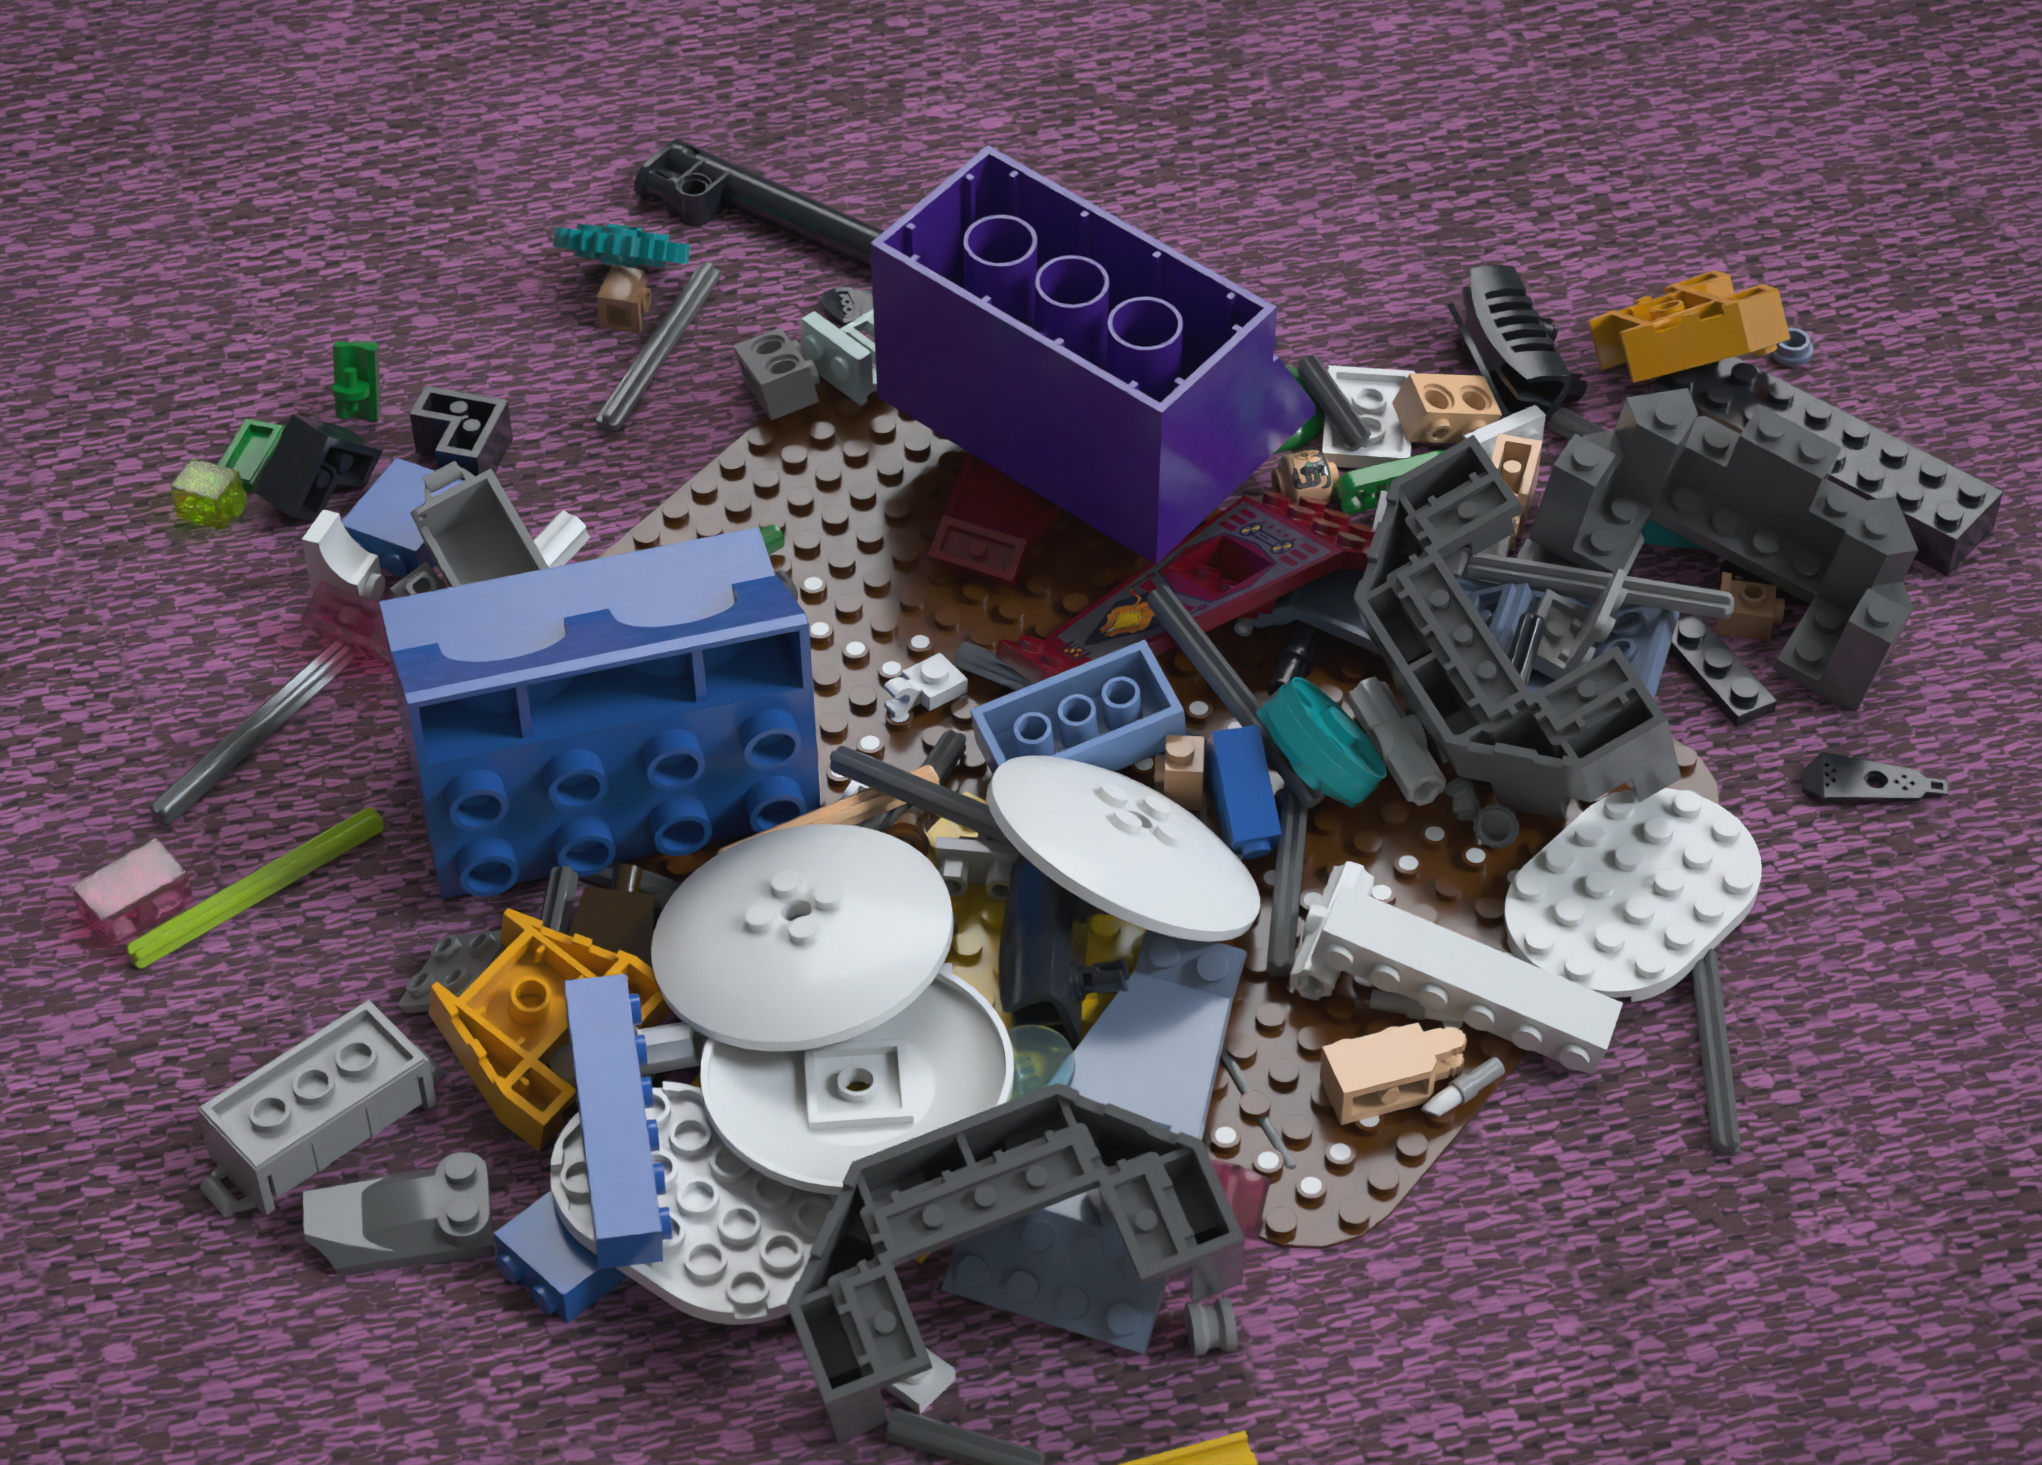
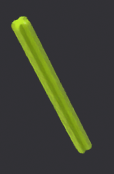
M367 807L129 942L126 946V951L130 961L138 969L149 966L381 833L384 829L381 816L373 807Z

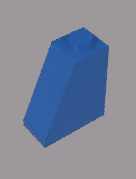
M1259 725L1212 731L1204 751L1203 776L1223 841L1236 855L1242 854L1244 859L1264 857L1271 853V849L1276 848L1282 833Z

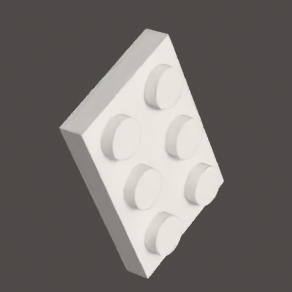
M1329 365V374L1368 427L1371 436L1369 437L1370 444L1366 448L1361 447L1358 450H1352L1325 413L1322 453L1327 461L1335 462L1337 467L1366 468L1410 457L1411 442L1408 441L1392 402L1409 373H1415V371Z

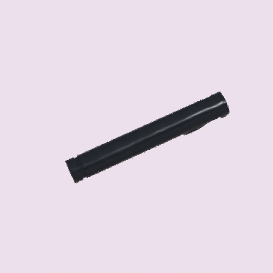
M674 139L646 161L639 169L634 182L635 195L643 200L654 197L662 201L666 208L678 214L680 222L685 225H705L730 206L871 270L870 243L884 232L880 228L681 139Z

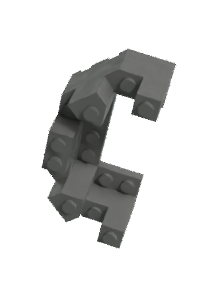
M1688 388L1626 397L1615 430L1585 434L1583 437L1577 434L1573 435L1553 465L1528 539L1586 570L1614 574L1650 519L1757 577L1776 585L1778 588L1810 604L1777 658L1773 670L1838 705L1857 712L1893 651L1914 610L1903 580L1918 552V548L1895 496L1867 501L1829 481L1828 478L1842 447L1761 405L1758 406L1741 434L1706 416L1697 417L1698 412Z
M1475 435L1468 437L1391 481L1386 496L1387 506L1382 521L1377 524L1367 555L1368 564L1363 580H1359L1354 600L1366 633L1389 667L1399 696L1410 713L1416 715L1420 720L1426 738L1442 763L1445 764L1449 761L1456 774L1460 777L1491 782L1497 803L1508 805L1512 810L1563 820L1565 819L1571 798L1592 802L1626 782L1640 803L1680 780L1681 774L1668 719L1618 646L1532 694L1442 559L1466 544L1473 554L1476 555L1515 533L1511 519L1523 513L1521 503Z
M1057 1082L853 1161L842 1182L843 1188L832 1211L828 1212L810 1250V1258L799 1281L795 1282L786 1303L837 1443H841L886 1425L888 1417L880 1389L933 1369L895 1272V1266L1087 1192L1101 1226L1111 1222L1115 1223L1141 1286L1179 1271L1190 1299L1194 1303L1242 1284L1245 1238L1201 1139L1181 1131L1177 1134L1151 1123V1119L1111 1103L1104 1105L1079 1095V1091Z

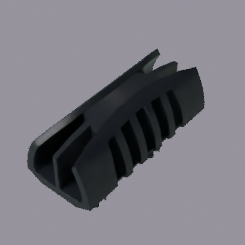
M1486 265L1471 268L1470 287L1464 286L1462 288L1466 313L1454 303L1447 304L1482 376H1485L1503 417H1508L1536 405L1546 415L1545 426L1565 397L1578 401L1584 396L1587 389V381L1580 380L1583 374L1568 371L1560 353L1556 352L1554 348L1558 326L1551 324L1555 319L1540 317L1538 311L1534 310L1533 302L1530 297H1527L1526 288L1514 266Z
M1022 854L1018 856L1012 874L1001 929L999 993L1003 1012L1010 1013L1012 1016L1013 1027L1020 1047L1050 1051V1049L1075 1051L1080 1038L1082 1003L1086 995L1094 992L1100 994L1128 991L1129 988L1126 980L1130 979L1128 966L1124 958L1086 966L1089 923L1095 915L1111 914L1086 902L1056 883Z

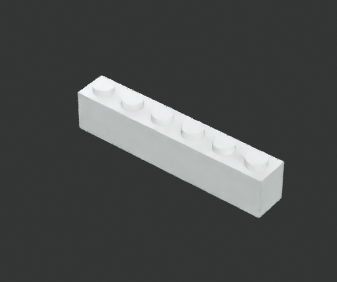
M1342 884L1329 910L1311 957L1325 962L1332 969L1351 973L1372 982L1373 985L1382 990L1396 992L1419 1002L1427 1009L1440 1011L1462 1020L1474 1029L1488 1031L1513 1042L1519 1048L1533 1050L1559 1061L1569 1069L1580 1070L1589 1074L1594 1073L1608 1049L1623 1004L1620 1001Z

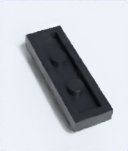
M1693 614L1677 621L1669 652L1735 727L1775 712L1777 700L1700 615Z

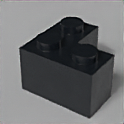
M425 385L410 412L415 451L420 454L436 456L438 469L456 461L458 467L467 470L474 476L490 468L495 474L513 440L508 400Z
M292 414L287 425L282 430L281 438L268 465L262 472V478L254 493L290 517L314 522L322 510H325L337 483L359 489L366 487L383 450L346 427Z

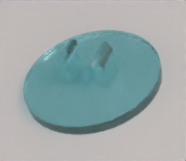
M1021 1025L1006 1030L1011 1042L1014 1065V1081L1010 1101L1057 1082L1070 1087L1075 1075V1057L1069 1043L1060 1033L1041 1025Z

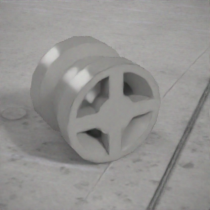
M1229 1297L1217 1298L1212 1305L1205 1306L1200 1305L1198 1302L1185 1303V1327L1193 1357L1205 1355L1208 1349L1220 1348L1224 1352L1236 1351V1322Z

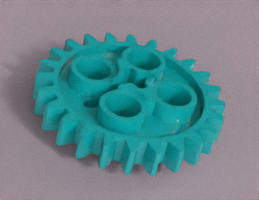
M577 223V229L555 227L553 247L574 250V256L600 259L601 264L638 268V265L666 268L667 262L688 264L691 244L670 242V235L642 232V228L610 223H606L604 227Z

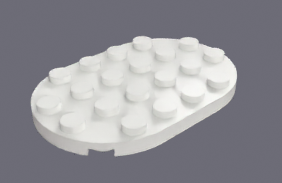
M1664 788L1640 803L1631 789L1612 793L1592 804L1527 862L1514 877L1508 889L1504 909L1505 926L1508 934L1507 943L1515 958L1611 998L1630 997L1631 1002L1654 997L1681 981L1694 968L1698 960L1706 956L1709 949H1714L1749 914L1757 898L1761 879L1762 865L1758 847L1749 831L1737 817L1720 805L1701 797L1694 791Z
M663 1081V1087L652 1088L654 1108L645 1109L647 1120H657L660 1151L651 1152L652 1163H663L666 1194L657 1195L659 1208L669 1207L672 1239L662 1240L663 1262L615 1268L675 1308L706 1321L734 1325L754 1324L789 1314L786 1303L795 1282L799 1281L810 1258V1250L828 1212L832 1211L839 1195L822 1194L795 1188L771 1179L753 1169L738 1158L724 1144L714 1130L707 1116L701 1088L683 1083ZM577 1112L561 1132L551 1158V1191L556 1211L564 1226L579 1243L596 1254L579 1112Z

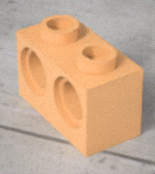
M1409 373L1392 402L1409 442L1460 443L1463 441L1464 435L1494 423L1502 416L1485 376Z

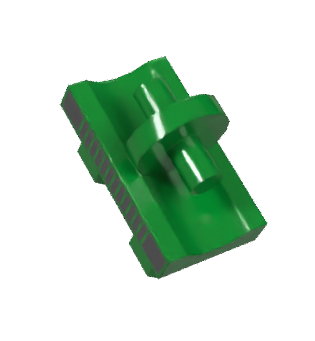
M355 340L352 343L336 341L333 345L334 383H332L336 418L360 417L371 422H378L381 416L378 344Z

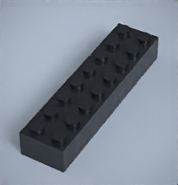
M1737 357L1662 375L1652 383L1650 394L1688 388L1698 412L1697 417L1706 416L1739 434L1742 433L1758 406L1761 405L1842 447L1828 480L1867 501L1895 496L1918 548L1914 559L1946 576H1949L1994 529L2003 491Z

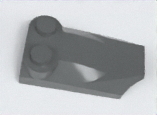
M457 1152L442 1159L436 1168L343 1182L303 1191L304 1240L317 1248L329 1260L335 1269L336 1275L495 1256L491 1181L488 1161L484 1162L478 1155L471 1152Z

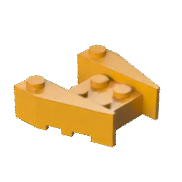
M1716 270L1664 288L1665 295L1654 299L1651 296H1644L1635 300V305L1618 311L1612 310L1588 320L1600 370L1627 362L1631 382L1633 383L1751 353L1752 356L1768 354L1777 349V343L1790 339L1779 289L1760 284L1734 293L1730 274Z
M508 908L503 913L500 942L507 946V948L459 997H456L436 981L431 986L428 1014L499 1121L540 1152L564 1126L563 1112L576 1100V1089L545 1066L557 1050L570 1040L564 981L626 974L629 994L639 993L642 1024L635 1025L638 1030L658 1026L669 1014L670 1007L659 990L654 970L638 957L618 950L616 954L592 945V939L576 933L571 937L543 926V921Z

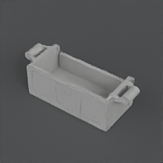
M453 461L422 478L425 483V503L411 510V516L449 587L549 568L491 468L474 476L467 470L458 467L456 461ZM462 477L465 478V481L435 497L432 496L433 492Z
M367 1000L197 1108L208 1154L218 1165L210 1177L201 1183L200 1191L226 1218L235 1212L256 1207L267 1216L275 1211L272 1193L277 1198L310 1176L328 1167L330 1163L370 1137H374L383 1131L385 1127L419 1105L426 1110L435 1106L437 1100L434 1084L443 1077L444 1070L419 1045H414L370 1000ZM227 1176L246 1197L238 1201L220 1180Z

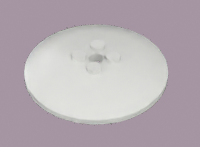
M1022 756L1010 759L996 769L987 787V802L997 825L1023 856L1040 871L1071 893L1129 923L1181 939L1206 942L1230 940L1244 934L1253 924L1260 909V896L1251 874L1236 854L1213 831L1171 799L1144 784L1116 772L1059 757Z
M841 824L804 825L765 833L741 842L713 857L693 872L673 893L664 906L653 933L651 957L656 982L668 1006L683 1022L689 1024L699 1033L724 1044L760 1051H794L838 1043L863 1034L896 1016L918 998L933 981L944 964L953 937L954 918L951 899L942 876L931 861L911 845L891 835L873 829ZM798 914H807V915H808V916L798 917V918L794 919L793 921H788L789 918H791L792 916L798 915Z
M941 968L925 991L896 1016L863 1034L838 1043L805 1050L760 1051L724 1044L708 1037L701 1059L700 1079L703 1103L707 1116L721 1140L738 1158L763 1175L783 1184L811 1192L839 1195L843 1188L842 1182L853 1161L1010 1101L1014 1081V1065L1010 1038L995 1009L975 988L956 975ZM854 1082H864L870 1085L868 1089L860 1092L851 1091L846 1088Z

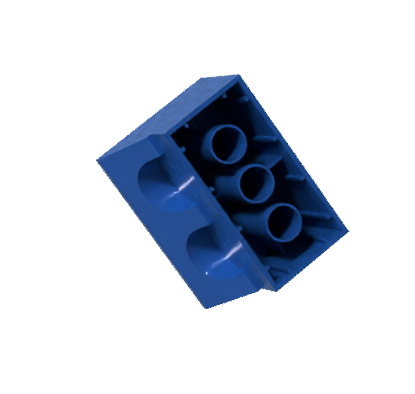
M759 527L379 601L402 733L441 899L464 894L478 897L498 895L516 883L549 877L553 867H563V865L571 867L573 871L578 873V876H589L604 870L613 860L625 861L658 853L670 856L688 855L698 851L706 843L759 833L821 808L809 622L804 610L778 575H775Z

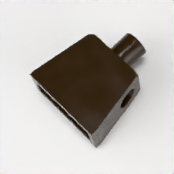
M614 864L610 889L586 887L568 936L573 937L576 933L592 939V945L616 954L618 950L632 954L653 969L651 957L652 939L662 911L661 905L654 895L639 893L643 869L630 864Z

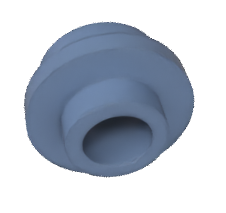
M1788 328L1790 339L1777 343V349L1771 352L1770 355L1774 360L1783 365L1800 366L1810 361L1813 354V345L1810 342V337L1803 330Z

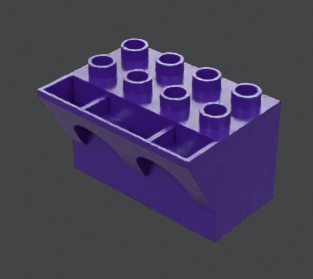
M989 145L870 243L877 397L1156 565L1315 415V404L1280 358L1274 355L1277 306Z

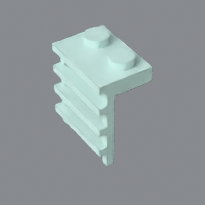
M873 309L841 329L815 311L801 318V344L805 361L811 359L819 376L860 406L867 402V395L877 391L876 369L872 367V363L876 365L875 343L859 331L863 330L874 338Z

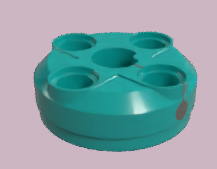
M1294 677L1288 684H1283L1256 711L1258 718L1270 732L1281 751L1289 759L1297 775L1312 789L1320 790L1332 799L1343 802L1348 807L1353 808L1366 799L1378 788L1379 783L1387 775V770L1381 756L1361 728L1332 698L1303 678Z

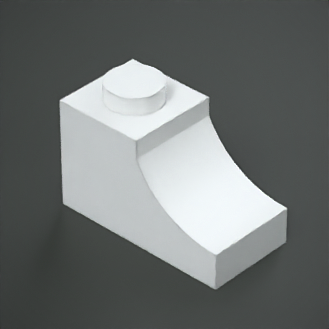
M323 509L302 538L313 600L315 603L363 615L372 601L377 602L384 592L385 578L381 575L378 555L369 553L353 540L345 529L339 513Z

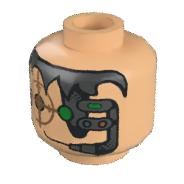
M1315 449L1285 454L1278 461L1277 467L1271 470L1273 492L1285 495L1290 498V501L1299 502L1300 496H1308L1324 501L1327 504L1331 500L1333 487L1339 479L1335 462H1328L1324 454Z

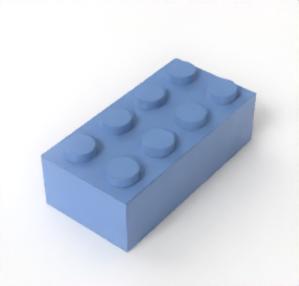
M1145 639L970 709L975 741L993 775L1002 763L1022 756L1059 757L1115 772L1164 752L1166 749V735L1187 736L1184 709Z

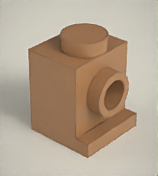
M611 265L597 295L600 327L641 333L643 328L641 312L647 313L651 303V289L646 287L648 279L643 269Z
M1723 572L1719 591L1731 593L1735 601L1730 618H1716L1715 633L1717 635L1770 641L1773 625L1781 626L1784 615L1785 598L1776 597L1777 586L1731 580L1732 573Z
M1166 735L1165 754H1156L1154 790L1186 810L1201 811L1205 737Z

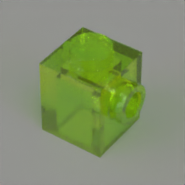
M192 458L170 486L177 517L188 519L199 526L209 525L224 530L234 516L241 515L246 505L247 496L243 490L240 471Z

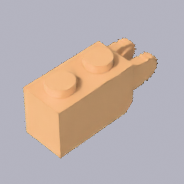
M1498 433L1491 460L1521 503L1523 513L1514 517L1515 533L1512 534L1509 550L1514 551L1517 539H1522L1533 499L1538 479L1542 441Z
M1414 1023L1402 1027H1389L1381 1032L1354 1039H1341L1331 1045L1323 1046L1320 1080L1340 1124L1343 1125L1427 1103L1434 1092L1435 1081L1449 1078V1075L1454 1076V1074H1459V1071H1462L1464 1065L1462 1051H1465L1466 1034H1463V1030H1459L1458 1027L1453 1028L1452 1026H1445V1029L1437 1028L1423 1032L1419 1023Z

